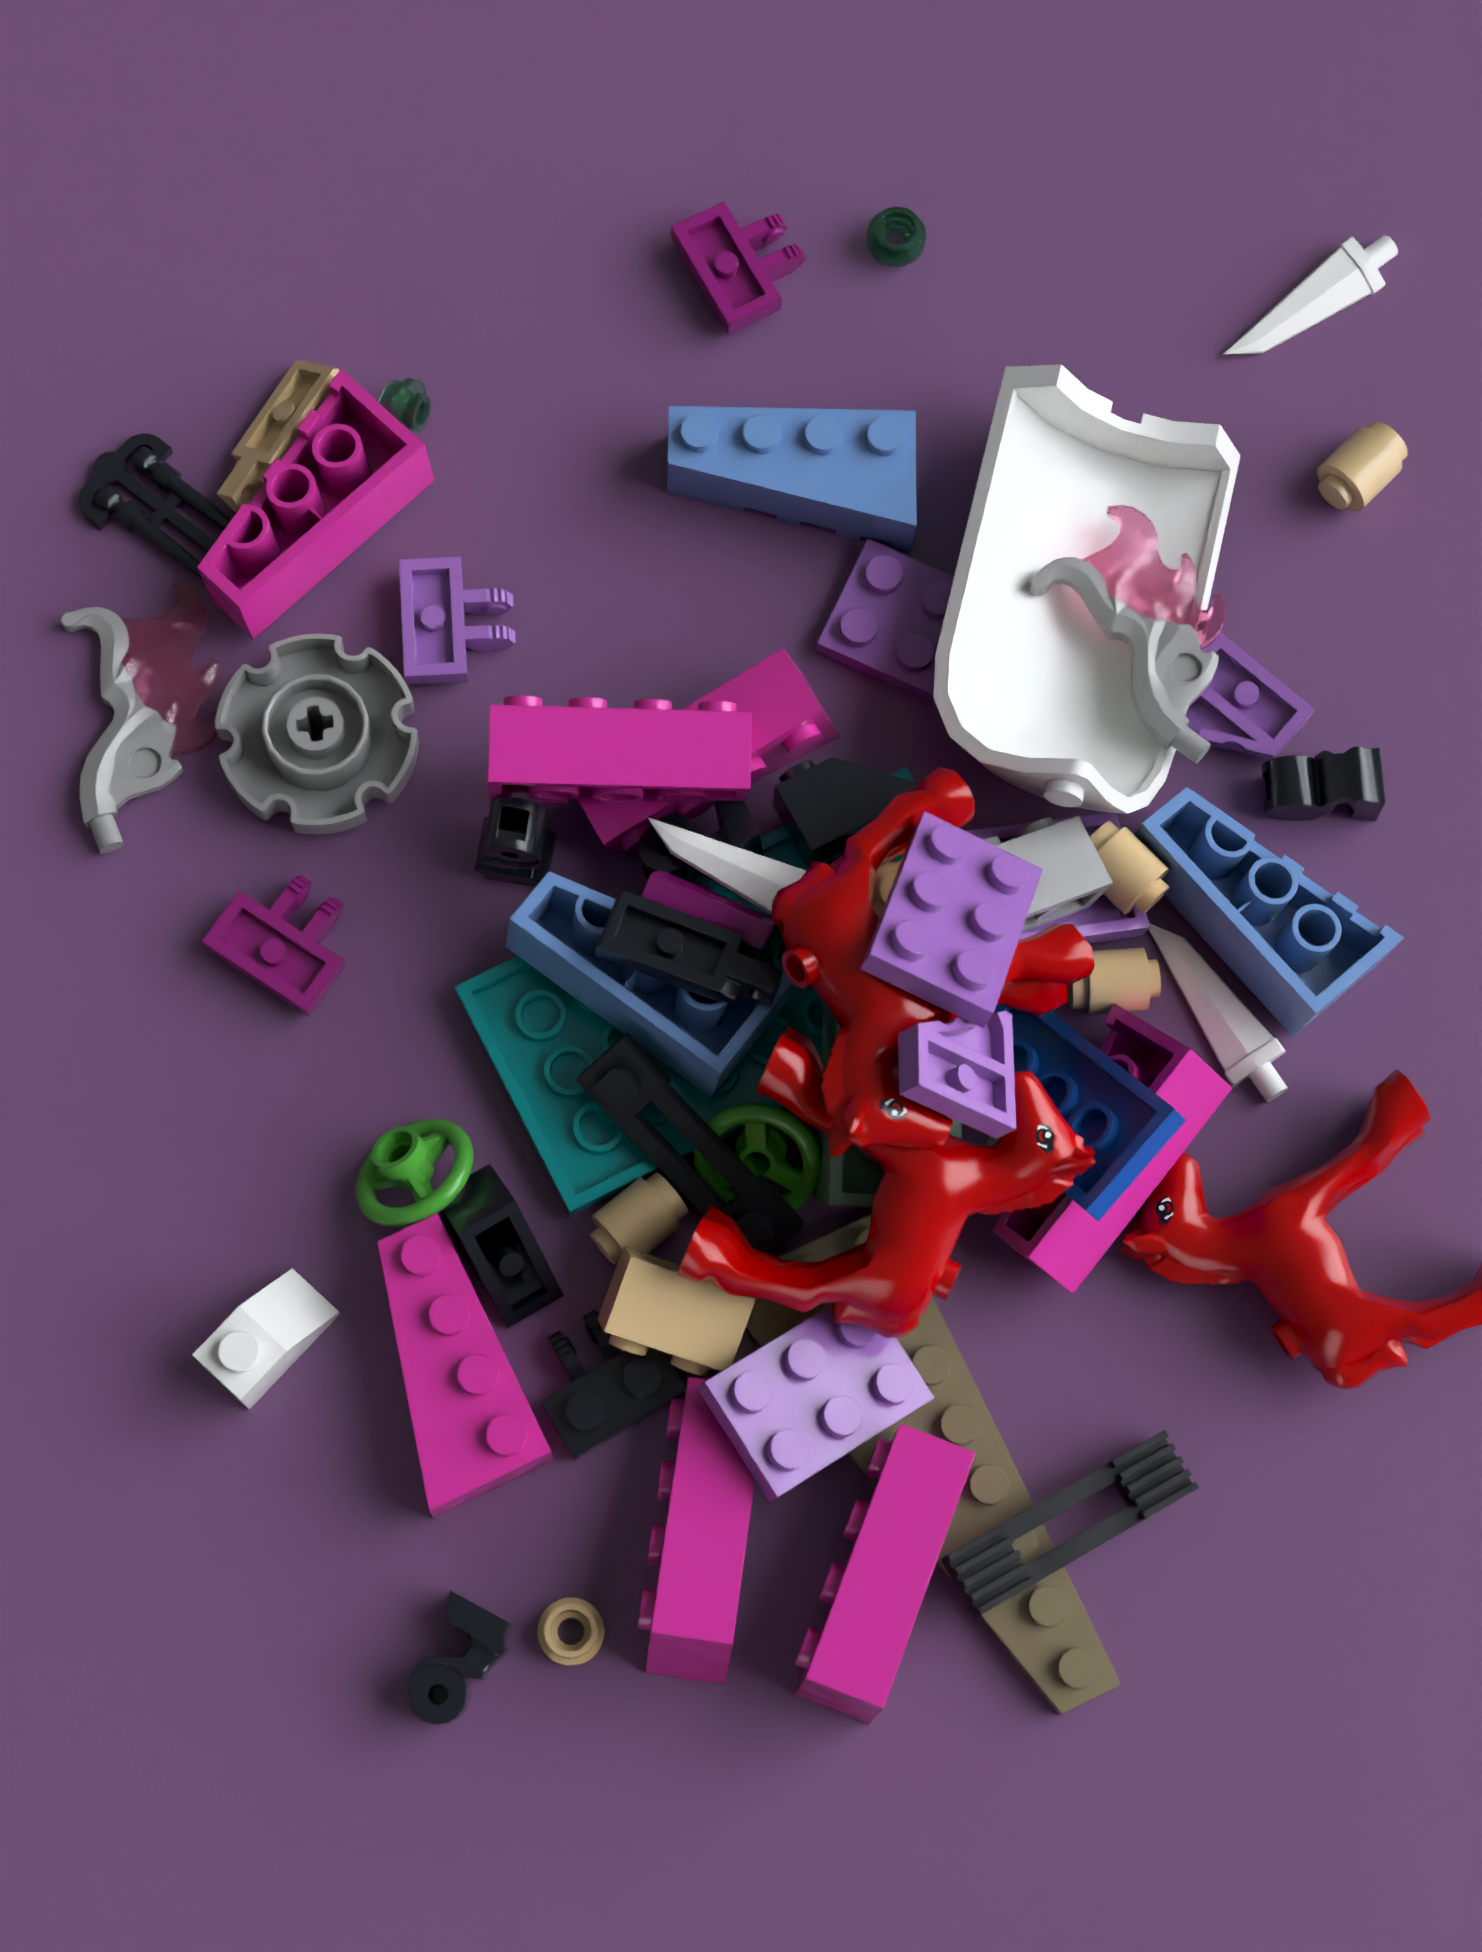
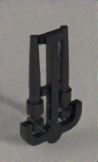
M147 433L137 434L127 439L116 452L101 454L94 463L95 475L85 484L80 493L79 503L85 518L102 530L109 523V515L115 513V520L130 532L137 531L162 552L202 579L197 568L200 562L159 527L166 521L204 552L208 553L216 541L178 513L176 508L184 501L223 531L231 519L206 497L182 480L181 473L167 462H158L160 459L166 461L173 451L168 444L157 436ZM131 459L137 471L146 476L150 474L151 481L166 493L172 492L165 501L128 474L126 464ZM120 485L154 513L147 519L145 511L132 501L124 502L120 492L112 486ZM95 498H96L97 503H98V506H99L100 508H95V507H94L93 504H94Z

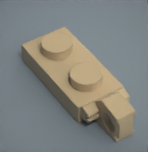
M295 360L231 453L237 461L234 469L217 492V495L235 513H237L243 503L250 504L265 483L262 476L276 458L282 460L299 436L297 429L310 410L317 411L329 395L330 389L328 385L339 372L338 368L302 360Z

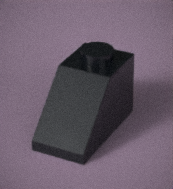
M833 757L817 765H814L812 760H807L789 768L780 776L779 780L781 783L775 785L773 807L809 869L812 861L822 863L844 852L849 837L874 821L896 795L914 789L918 783Z
M488 1164L470 1174L461 1192L448 1206L441 1210V1213L502 1321L509 1328L561 1298L564 1294L516 1200L492 1166Z

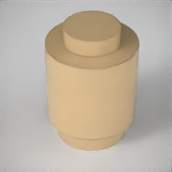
M1375 421L1368 427H1359L1318 467L1317 475L1320 481L1318 488L1323 498L1336 509L1344 510L1347 508L1351 511H1361L1402 470V461L1408 455L1404 441L1396 431L1382 422Z
M1109 820L1090 836L1113 881L1112 885L1103 894L1124 915L1135 907L1142 914H1145L1170 888L1162 880L1170 869L1127 827L1119 829Z
M1143 947L1092 951L1095 967L1091 975L1067 985V1001L1070 1010L1084 1009L1086 1015L1108 1014L1115 1003L1129 1012L1148 1011L1150 998L1160 997V968L1157 959L1148 960Z
M655 1172L647 1180L641 1177L636 1179L594 1213L591 1218L597 1228L589 1235L602 1254L614 1265L619 1261L624 1246L650 1253L680 1228L678 1221L689 1211L668 1181L658 1172Z

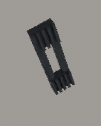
M628 1033L624 1034L619 1041H616L610 1049H607L576 1079L582 1088L704 1217L710 1206H714L732 1217L753 1248L770 1255L800 1231L805 1223L801 1216L762 1175L757 1177L669 1084L671 1078ZM652 1101L738 1192L734 1199L725 1203L640 1113V1110Z
M1165 1430L941 1558L942 1563L973 1617L976 1618L1198 1489L1196 1481L1192 1483L1189 1479L1190 1471L1188 1469L1184 1470L1181 1463L1184 1461L1181 1456L1176 1457L1174 1444L1171 1443L1169 1445L1166 1440L1168 1437ZM1115 1484L1127 1507L1028 1564L1021 1562L1019 1558L1022 1556L1019 1550L1015 1551L1012 1546L1015 1539L1107 1486Z

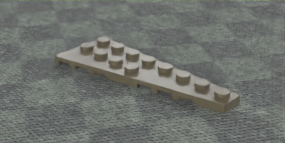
M871 1214L777 1258L789 1261L817 1262L856 1247L867 1241ZM932 1297L925 1313L918 1319L919 1326L909 1334L897 1338V1340L935 1398L846 1455L870 1485L874 1487L877 1479L865 1474L878 1439L882 1437L891 1441L900 1423L976 1452L936 1562L953 1582L941 1558L1032 1507L1034 1503ZM756 1298L745 1329L760 1349L833 1303H822L804 1313L767 1299ZM1044 1524L1015 1539L1012 1544L1015 1551L1019 1550L1022 1556L1019 1558L1023 1564L1025 1562L1028 1564L1055 1548ZM1065 1567L980 1615L1010 1652L1009 1655L1058 1715L1122 1685Z

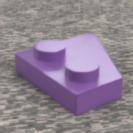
M1218 631L1202 650L1204 653L1211 651L1219 656L1218 665L1211 684L1188 707L1186 717L1189 719L1188 727L1208 741L1212 747L1268 760L1276 758L1313 715L1315 709Z
M1006 1011L997 1012L991 1016L984 1028L959 1017L946 1023H942L939 1020L918 1023L898 1033L900 1095L996 1139L1016 1130L1012 1014Z

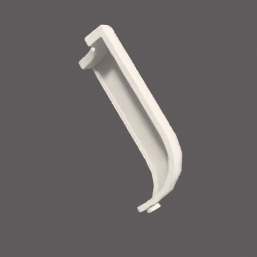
M1062 364L1005 367L935 653L933 699L949 737L1004 781L1059 806L1128 814L1147 807L1167 779L1176 749L1171 746L1166 751L1147 730L1135 710L1131 695L1132 652L1129 645L1118 639H1109L1095 621L1079 594L1070 586L1053 584L1042 595L1034 596L1030 592L1031 579L1045 565L1055 559L1063 557L1082 559L1093 565L1106 582L1108 595L1116 597L1135 612L1154 620H1169L1179 625L1190 624L1197 632L1200 643L1241 455L1220 424L1171 421L1143 413L1139 424L1111 413L1113 401L1087 389Z

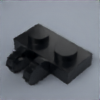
M595 1309L582 1316L585 1322L584 1327L593 1343L597 1344L607 1362L589 1373H585L577 1358V1351L567 1336H564L559 1330L547 1337L572 1383L543 1399L541 1405L574 1461L671 1403L672 1398L678 1399L686 1394V1386L674 1366L670 1363L671 1361L665 1352L649 1347L645 1356L627 1351L621 1353L619 1348L608 1342L611 1334L603 1331L597 1320L599 1313Z

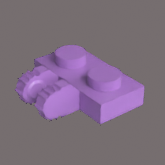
M461 556L399 559L404 679L407 685L468 682L466 648L478 652L498 651L511 648L513 644H516L515 630H512L509 626H465L464 612L474 615L509 612L514 607L513 594L507 591V589L463 590Z

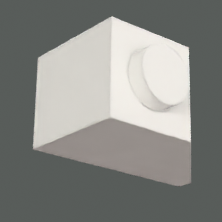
M292 1268L239 1305L192 1355L249 1410L340 1315V1312Z

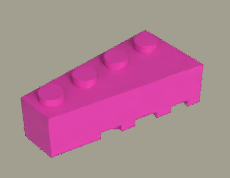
M342 369L339 370L328 385L330 393L318 410L314 411L311 409L297 428L299 436L282 460L276 458L262 476L265 483L250 504H242L197 566L212 602L253 640L435 481L425 444Z
M784 647L682 709L698 710V704L705 701H728L737 704V711L752 712L751 784L841 737L806 677ZM644 790V798L642 800L630 803L606 804L603 801L593 799L592 791H580L577 798L603 845L616 855L624 851L627 854L639 852L640 837L651 825L647 817L659 820V818L666 815L678 813L684 818L691 820L704 813L716 802H662L656 799L657 790Z
M515 695L505 697L503 705H490L488 754L489 806L493 798L512 797V793H527L528 797L539 799V803L542 805L568 804V800L579 797L580 791H592L593 799L603 801L606 804L630 803L642 800L644 798V790H657L656 799L662 802L746 801L751 789L752 712L737 711V704L728 701L701 702L698 704V710H672V702L661 699L637 700L633 702V708H607V700L594 697L572 698L568 701V707L542 706V699L535 696Z
M1115 1003L1104 1022L1111 1030L1100 1050L1175 1108L1186 1121L1099 1222L1063 1192L1054 1199L1053 1203L1042 1204L1040 1208L1016 1209L1013 1213L1002 1212L992 1230L1036 1268L1072 1294H1074L1093 1270L1098 1261L1233 1089L1189 1047Z
M438 1213L377 1241L429 1512L433 1518L553 1461L552 1451Z
M688 1377L685 1400L671 1399L666 1438L679 1439L676 1462L662 1460L657 1500L670 1502L667 1524L653 1523L647 1564L659 1565L660 1572L657 1589L643 1588L638 1629L651 1631L645 1673L725 1684L733 1646L755 1479L698 1390V1387L707 1379Z
M901 1423L891 1441L879 1437L865 1474L877 1480L868 1503L856 1499L842 1537L853 1541L844 1566L833 1562L825 1580L819 1601L827 1603L829 1606L820 1629L809 1626L802 1642L795 1665L805 1669L795 1695L868 1724L884 1709L976 1452Z

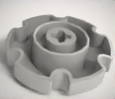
M303 634L269 645L270 662L265 667L258 669L252 668L248 664H243L228 682L218 705L215 718L216 731L221 740L233 743L228 751L219 756L223 772L230 787L241 802L263 820H269L277 812L291 814L290 821L296 833L332 834L366 823L365 805L372 799H382L389 804L393 803L405 788L416 764L419 751L417 729L402 724L403 719L415 711L413 698L406 682L385 657L370 647L365 648L359 655L351 656L345 654L342 638L339 635ZM324 726L323 740L311 741L312 728Z

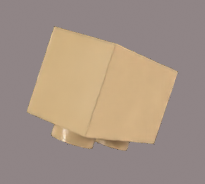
M624 1246L597 1319L603 1331L611 1334L608 1342L619 1349L642 1356L646 1355L649 1347L672 1354L670 1362L672 1365L700 1376H708L710 1368L723 1371L732 1366L756 1298L729 1295L710 1283H699L678 1276L680 1264Z

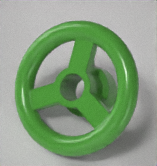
M764 1103L738 1104L715 1114L707 1124L719 1137L731 1127L745 1123L736 1141L735 1154L757 1177L762 1175L765 1179L768 1178L789 1189L788 1192L781 1196L794 1210L811 1197L819 1181L821 1151L813 1133L799 1118L782 1108ZM789 1136L796 1143L802 1155V1171L792 1167L785 1159L789 1147ZM694 1147V1166L696 1172L725 1203L733 1200L738 1193L729 1188L731 1185ZM752 1152H760L767 1157L758 1156Z
M442 1119L419 1120L405 1126L395 1127L384 1133L374 1144L372 1151L366 1157L357 1176L355 1195L361 1212L372 1222L387 1227L410 1226L439 1213L456 1198L470 1176L474 1160V1150L468 1134L457 1124ZM451 1144L454 1150L452 1168L442 1184L434 1191L430 1182L434 1173L433 1165ZM400 1186L403 1190L412 1192L416 1203L397 1208L387 1207L377 1200L375 1190Z

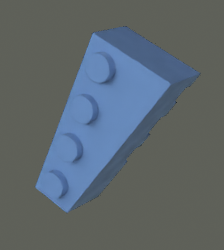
M668 406L667 493L743 512L746 508L777 515L776 520L798 526L801 521L836 530L835 535L858 541H860L861 537L889 543V548L910 554L917 526L916 410Z
M1188 787L1145 820L1134 834L1170 869L1162 879L1170 887L1164 894L1166 899L1292 1037L1296 1036L1381 963L1404 939L1402 935L1386 924L1380 928L1356 911L1359 906L1337 891L1332 895L1303 875L1302 872L1305 868L1285 854L1282 858H1279L1254 841L1255 834Z
M549 871L509 918L505 947L623 1034L628 1033L638 1045L712 1098L786 1005L794 984L787 977L785 971L783 970L782 980L771 1007L740 998L739 996L734 1005L722 1002L720 999L719 1002L595 956L597 943L616 899Z

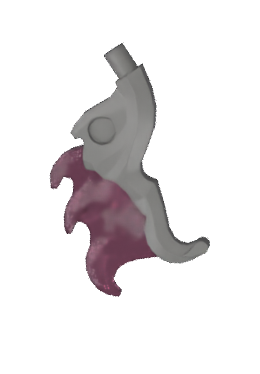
M1126 505L1108 506L1107 516L1120 524L1119 535L1113 543L1083 559L1063 557L1053 560L1032 577L1030 592L1034 596H1040L1053 584L1070 586L1079 594L1109 639L1124 641L1129 645L1132 652L1131 695L1138 716L1147 730L1166 751L1172 746L1193 763L1197 764L1207 753L1211 744L1188 727L1189 719L1186 717L1188 707L1211 684L1215 674L1219 656L1213 651L1204 653L1202 649L1211 645L1220 635L1226 619V606L1221 595L1217 594L1213 596L1211 609H1199L1195 598L1197 586L1196 568L1187 553L1182 554L1180 569H1169L1162 563L1159 555L1158 534L1152 521L1134 507Z
M180 583L174 585V589L180 599L179 603L171 612L158 618L124 619L120 618L113 611L101 607L82 608L66 612L61 616V622L65 631L70 633L76 630L89 629L99 636L101 642V698L103 703L114 710L112 722L87 755L80 775L79 796L83 823L86 828H91L99 852L102 854L114 852L124 845L114 819L118 817L117 810L130 799L161 790L176 780L184 770L178 759H171L172 755L200 750L213 741L218 734L215 728L217 711H214L205 722L195 718L200 704L206 700L216 685L219 673V664L215 659H212L203 671L196 670L191 663L195 647L205 633L207 624L206 609L199 594L192 588Z

